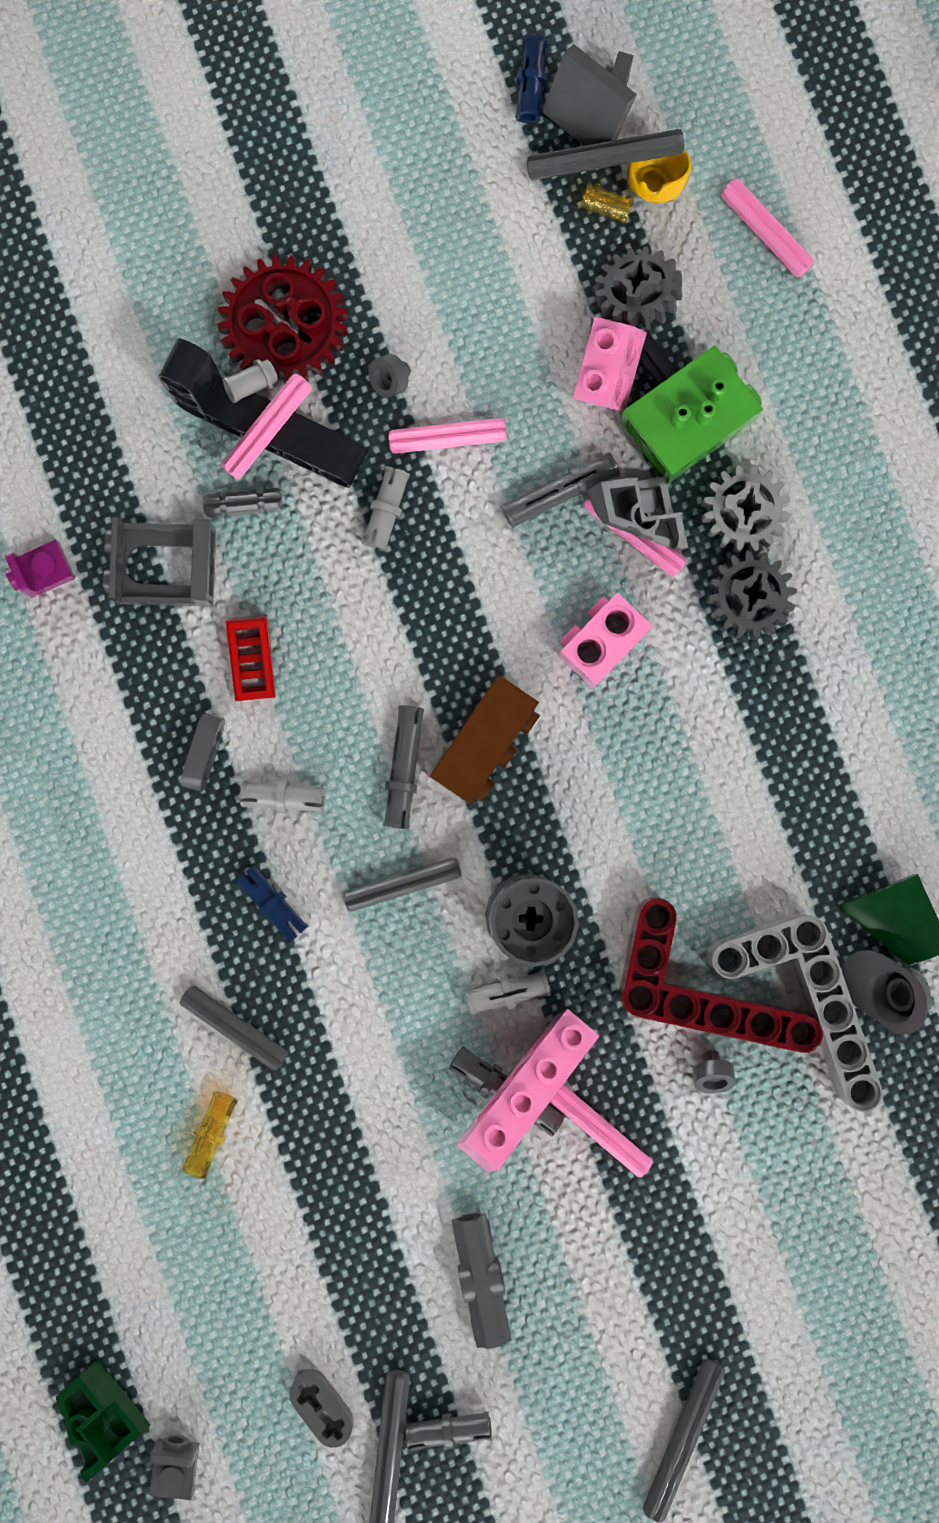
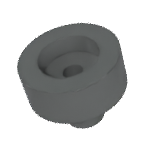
M394 354L384 355L371 362L369 366L370 383L380 396L390 398L406 390L411 373L410 366Z
M717 1051L705 1052L703 1054L704 1061L693 1068L694 1087L702 1093H722L732 1089L736 1084L733 1064L720 1060V1055Z

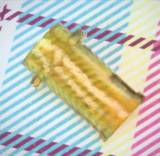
M597 182L596 186L588 183L581 208L588 210V215H591V212H595L625 224L634 198H628L600 188L601 183Z

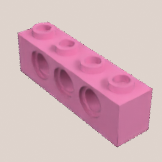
M569 1009L557 1014L459 1139L456 1146L487 1172L499 1170L599 1038V1035Z

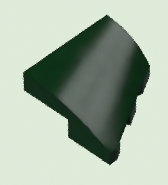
M912 874L878 890L868 891L839 904L841 911L845 915H849L867 930L868 934L887 946L903 963L910 965L939 956V919L918 874Z
M99 1359L55 1397L60 1413L68 1425L67 1434L71 1446L80 1445L86 1463L80 1474L86 1483L150 1426L149 1422Z

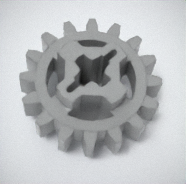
M737 465L733 470L732 477L725 471L720 473L718 476L720 485L711 482L707 491L713 497H705L701 503L702 507L710 509V511L705 513L701 520L703 523L712 522L713 527L707 535L713 537L719 534L722 537L719 543L720 548H724L730 542L734 544V554H739L744 546H747L748 550L755 554L759 550V542L768 548L774 543L771 534L777 537L783 534L785 529L779 523L787 522L791 514L782 510L790 502V497H780L778 494L784 486L783 482L776 483L775 485L769 482L773 472L768 471L763 477L758 476L757 465H753L748 474H744L741 465ZM742 485L739 493L736 495L727 494V496H722L730 488ZM759 490L767 497L768 501L764 499ZM747 497V508L752 513L744 523V510L740 508V505ZM722 517L726 518L732 530L724 523ZM755 524H768L761 532L750 535V531Z

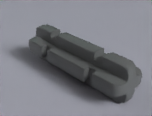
M277 488L263 489V493H259L257 490L227 492L222 497L219 493L206 494L203 497L204 513L209 518L223 517V513H227L229 516L261 513L262 509H265L266 513L279 512L283 506L282 494Z

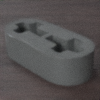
M203 713L183 769L181 777L182 787L202 792L206 787L223 735L224 718Z
M305 1369L299 1372L294 1378L289 1392L293 1407L318 1441L324 1446L335 1448L344 1445L350 1438L354 1424L353 1415L349 1407L320 1371ZM303 1383L308 1387L314 1384L318 1387L315 1396L320 1403L319 1405L312 1396L308 1395L303 1398L300 1395ZM324 1411L327 1412L333 1421L339 1418L343 1420L340 1433L336 1429H331L329 1432L325 1429L328 1419Z

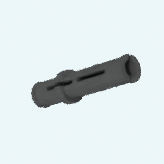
M608 452L580 468L576 465L568 468L567 474L507 504L501 505V508L511 528H515L516 525L546 512L577 495L581 498L588 495L587 490L596 484L619 476L618 465L612 454Z
M399 705L390 781H386L385 790H388L383 826L409 829L413 793L417 794L418 787L414 782L424 709L420 707L416 709L415 706Z
M464 1046L457 1052L448 1068L478 1087V1092L483 1096L488 1094L493 1097L508 1077L502 1073L500 1066L497 1064L490 1065ZM548 1104L534 1122V1125L550 1137H553L554 1133L562 1125L566 1115Z

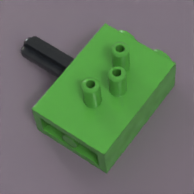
M643 330L647 334L639 361L658 386L623 411L620 423L661 477H666V482L669 484L755 422L763 411L762 401L755 388L750 384L745 385L737 375V366L730 355L725 352L721 353L716 345L677 371L647 330Z

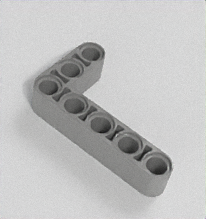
M796 914L712 943L706 954L707 965L715 974L728 979L739 978L791 960L810 1017L815 1018L823 1030V1039L820 1047L838 1097L856 1111L870 1112L878 1107L883 1096L882 1087L829 932L822 920L811 915ZM808 922L813 928V937L808 943L801 944L797 939L796 931L800 924ZM770 935L775 941L774 951L771 955L762 957L757 950L758 941L761 937ZM726 948H732L737 956L736 963L732 968L723 970L718 964L719 954ZM822 961L826 966V976L819 983H814L810 978V969L813 964ZM831 1001H837L840 1007L839 1016L835 1020L827 1022L823 1014L824 1007ZM850 1040L853 1044V1053L849 1059L840 1061L837 1057L838 1047L842 1042ZM864 1080L867 1086L865 1095L858 1100H853L851 1097L852 1086L856 1082Z

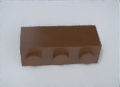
M498 675L429 777L469 805L472 804L475 798L482 803L495 784L489 777L497 765L505 769L518 750L512 743L520 731L528 735L541 716L535 712L539 701Z

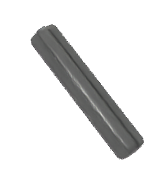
M449 858L343 892V899L348 911L352 912L459 879L461 877L460 866L456 858Z
M196 986L189 987L181 997L179 1003L182 1007L270 1069H279L287 1058V1050Z

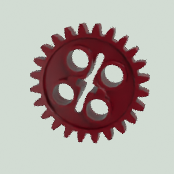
M273 255L272 266L266 267L261 259H257L258 271L254 273L244 266L243 271L246 277L244 281L234 277L231 278L233 287L236 290L235 293L223 291L222 293L224 300L229 306L218 307L220 316L226 319L217 323L220 333L226 334L221 339V342L225 349H232L229 357L233 363L242 360L240 365L242 371L253 366V361L259 359L261 362L266 359L269 360L278 378V382L273 384V387L277 386L280 377H285L286 381H288L293 374L300 375L309 383L308 371L314 370L318 375L322 376L323 371L320 364L322 361L332 365L335 364L331 349L336 351H343L344 349L342 341L337 338L348 335L347 326L340 323L348 319L347 309L339 308L345 303L343 294H333L337 289L334 279L324 282L326 275L322 267L312 274L311 263L308 259L303 262L300 268L296 266L294 255H290L286 265H281L278 256ZM286 288L290 290L284 299L276 300L271 298L272 293L276 289ZM258 299L262 300L271 311L259 304H255V301ZM310 312H316L321 315L320 319L314 324H305L301 321ZM273 313L283 321L290 318L294 330L282 321L277 325ZM259 318L265 321L258 330L246 329L248 322L252 319ZM296 332L311 339V342L305 343L299 338ZM289 342L296 345L291 354L280 355L276 353L278 347L283 343Z

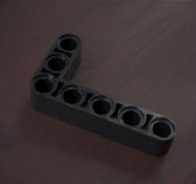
M177 338L158 375V378L176 405L186 412L240 438L243 437L271 402V400L254 393L233 403L224 389L222 382L224 378L221 377L212 357L199 346L181 338ZM293 412L265 447V450L346 488L351 487L368 453V450L358 442L296 412Z

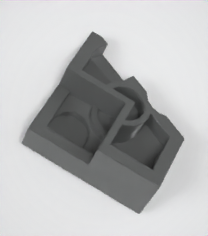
M637 477L602 481L587 490L593 509L604 524L676 551L689 548L681 512L673 513L666 477L638 480Z

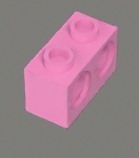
M594 317L573 399L623 412L627 407L647 332L631 325Z
M618 593L610 600L603 596L587 613L592 619L582 629L575 625L559 642L564 646L560 651L559 657L592 689L603 680L653 627ZM610 615L621 616L626 622V631L621 634L610 632L605 624L606 618ZM585 643L594 645L599 652L598 660L593 663L583 662L578 657L577 648Z

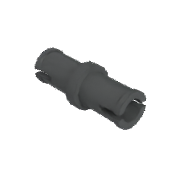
M488 1411L453 1417L452 1413H446L442 1415V1419L414 1423L406 1422V1441L409 1451L445 1446L446 1450L455 1449L456 1444L492 1440L491 1419Z

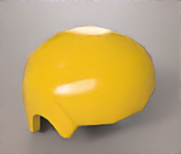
M684 149V152L679 155L629 163L628 183L630 189L644 201L653 204L668 203L675 200L688 183L691 173V157Z

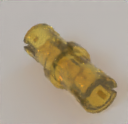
M220 1091L213 1092L201 1124H197L193 1134L196 1137L189 1155L182 1166V1171L196 1178H207L219 1145H224L227 1138L224 1132L238 1103V1099Z

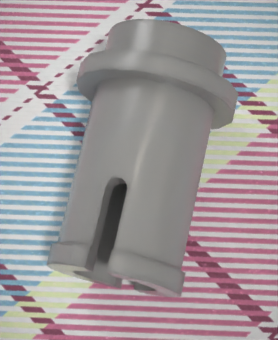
M259 359L253 361V366L229 378L222 379L228 397L233 403H236L240 399L262 389L266 391L272 390L273 384L278 382V378L269 360L266 359L261 362Z

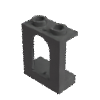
M112 517L111 529H107L105 533L106 552L110 553V569H105L103 575L104 591L109 593V598L119 605L214 607L216 527L210 519H193V525L124 523L118 517ZM138 547H192L191 586L136 583L127 574V558Z

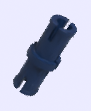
M529 35L524 38L521 70L517 72L516 78L519 96L515 118L526 124H534L540 121L543 89L547 87L548 75L545 73V61L548 40L545 41V37L540 35Z
M254 865L246 872L255 881L256 886L245 875H242L235 883L260 908L257 912L262 918L267 916L287 939L286 941L291 943L298 935L290 928L288 922L290 921L299 933H302L309 925L285 901L287 896L283 891L277 892L258 870V867Z

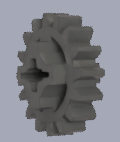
M644 246L641 254L635 255L634 250L628 248L627 257L622 259L619 255L615 254L612 256L613 266L602 265V277H598L595 280L597 289L595 294L597 306L601 307L604 319L613 316V321L619 323L628 322V325L634 327L639 323H643L644 328L650 330L652 320L656 319L659 323L664 324L666 322V311L676 313V301L682 300L683 297L682 274L680 270H676V261L673 258L665 261L664 251L659 250L654 256L649 255V248Z
M746 551L742 562L733 555L727 560L730 569L720 565L715 571L720 580L711 579L708 583V587L716 591V594L710 595L706 599V603L716 604L717 609L710 616L712 619L722 617L725 620L721 626L723 632L731 626L736 628V639H740L746 631H749L751 640H757L760 637L761 629L769 637L775 633L773 623L782 627L788 622L783 612L790 613L795 609L796 605L787 601V598L797 593L796 588L786 586V582L792 577V574L785 573L781 575L778 570L781 568L782 561L778 560L771 566L767 563L768 553L765 552L758 560H754L752 552ZM750 571L747 579L743 581L737 579L730 580L733 575L739 572ZM767 577L773 583L776 591H772L767 581ZM754 584V597L758 598V600L748 609L750 604L748 602L749 596L745 592ZM726 600L731 601L736 610V615L730 610ZM759 611L773 612L762 621L752 622Z

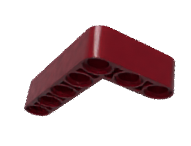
M650 897L638 905L619 988L621 1005L630 1014L644 1019L800 1053H809L820 1045L823 1039V1030L820 1023L815 1018L802 1012L664 982L677 913L669 901L661 898ZM653 905H661L666 913L665 921L659 927H650L646 921V912ZM646 945L654 946L657 951L656 962L650 967H641L637 961L639 950ZM637 986H645L649 991L648 1002L641 1007H633L629 1003L630 991ZM677 995H685L689 1001L688 1010L680 1016L672 1015L669 1010L670 1001ZM717 1004H726L729 1010L727 1020L719 1025L712 1024L710 1020L711 1009ZM760 1012H765L768 1016L767 1028L761 1033H753L751 1029L752 1018ZM800 1021H805L808 1026L807 1037L800 1042H794L791 1037L793 1026Z

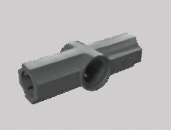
M476 1212L465 1214L452 1220L460 1261L458 1274L464 1303H468L471 1326L477 1348H496L512 1341L503 1295H506L500 1261L499 1257H495L487 1214Z

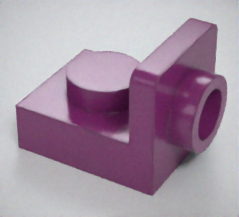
M57 540L46 543L20 556L13 552L5 555L9 565L5 569V574L10 585L15 591L20 590L31 598L76 579Z

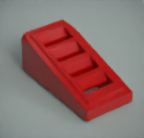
M268 615L227 619L226 629L235 701L275 698L276 692ZM259 629L260 636L238 638V631ZM261 645L262 652L240 654L239 647ZM263 662L264 669L241 671V664ZM265 678L266 685L243 687L242 680Z

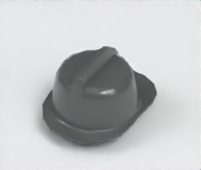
M872 950L858 951L850 955L842 965V973L853 1004L859 1010L881 1023L885 1028L896 1034H910L917 1031L925 1022L927 1012L932 1008L934 1001L931 999L927 980L920 972L911 967L901 966L888 957Z

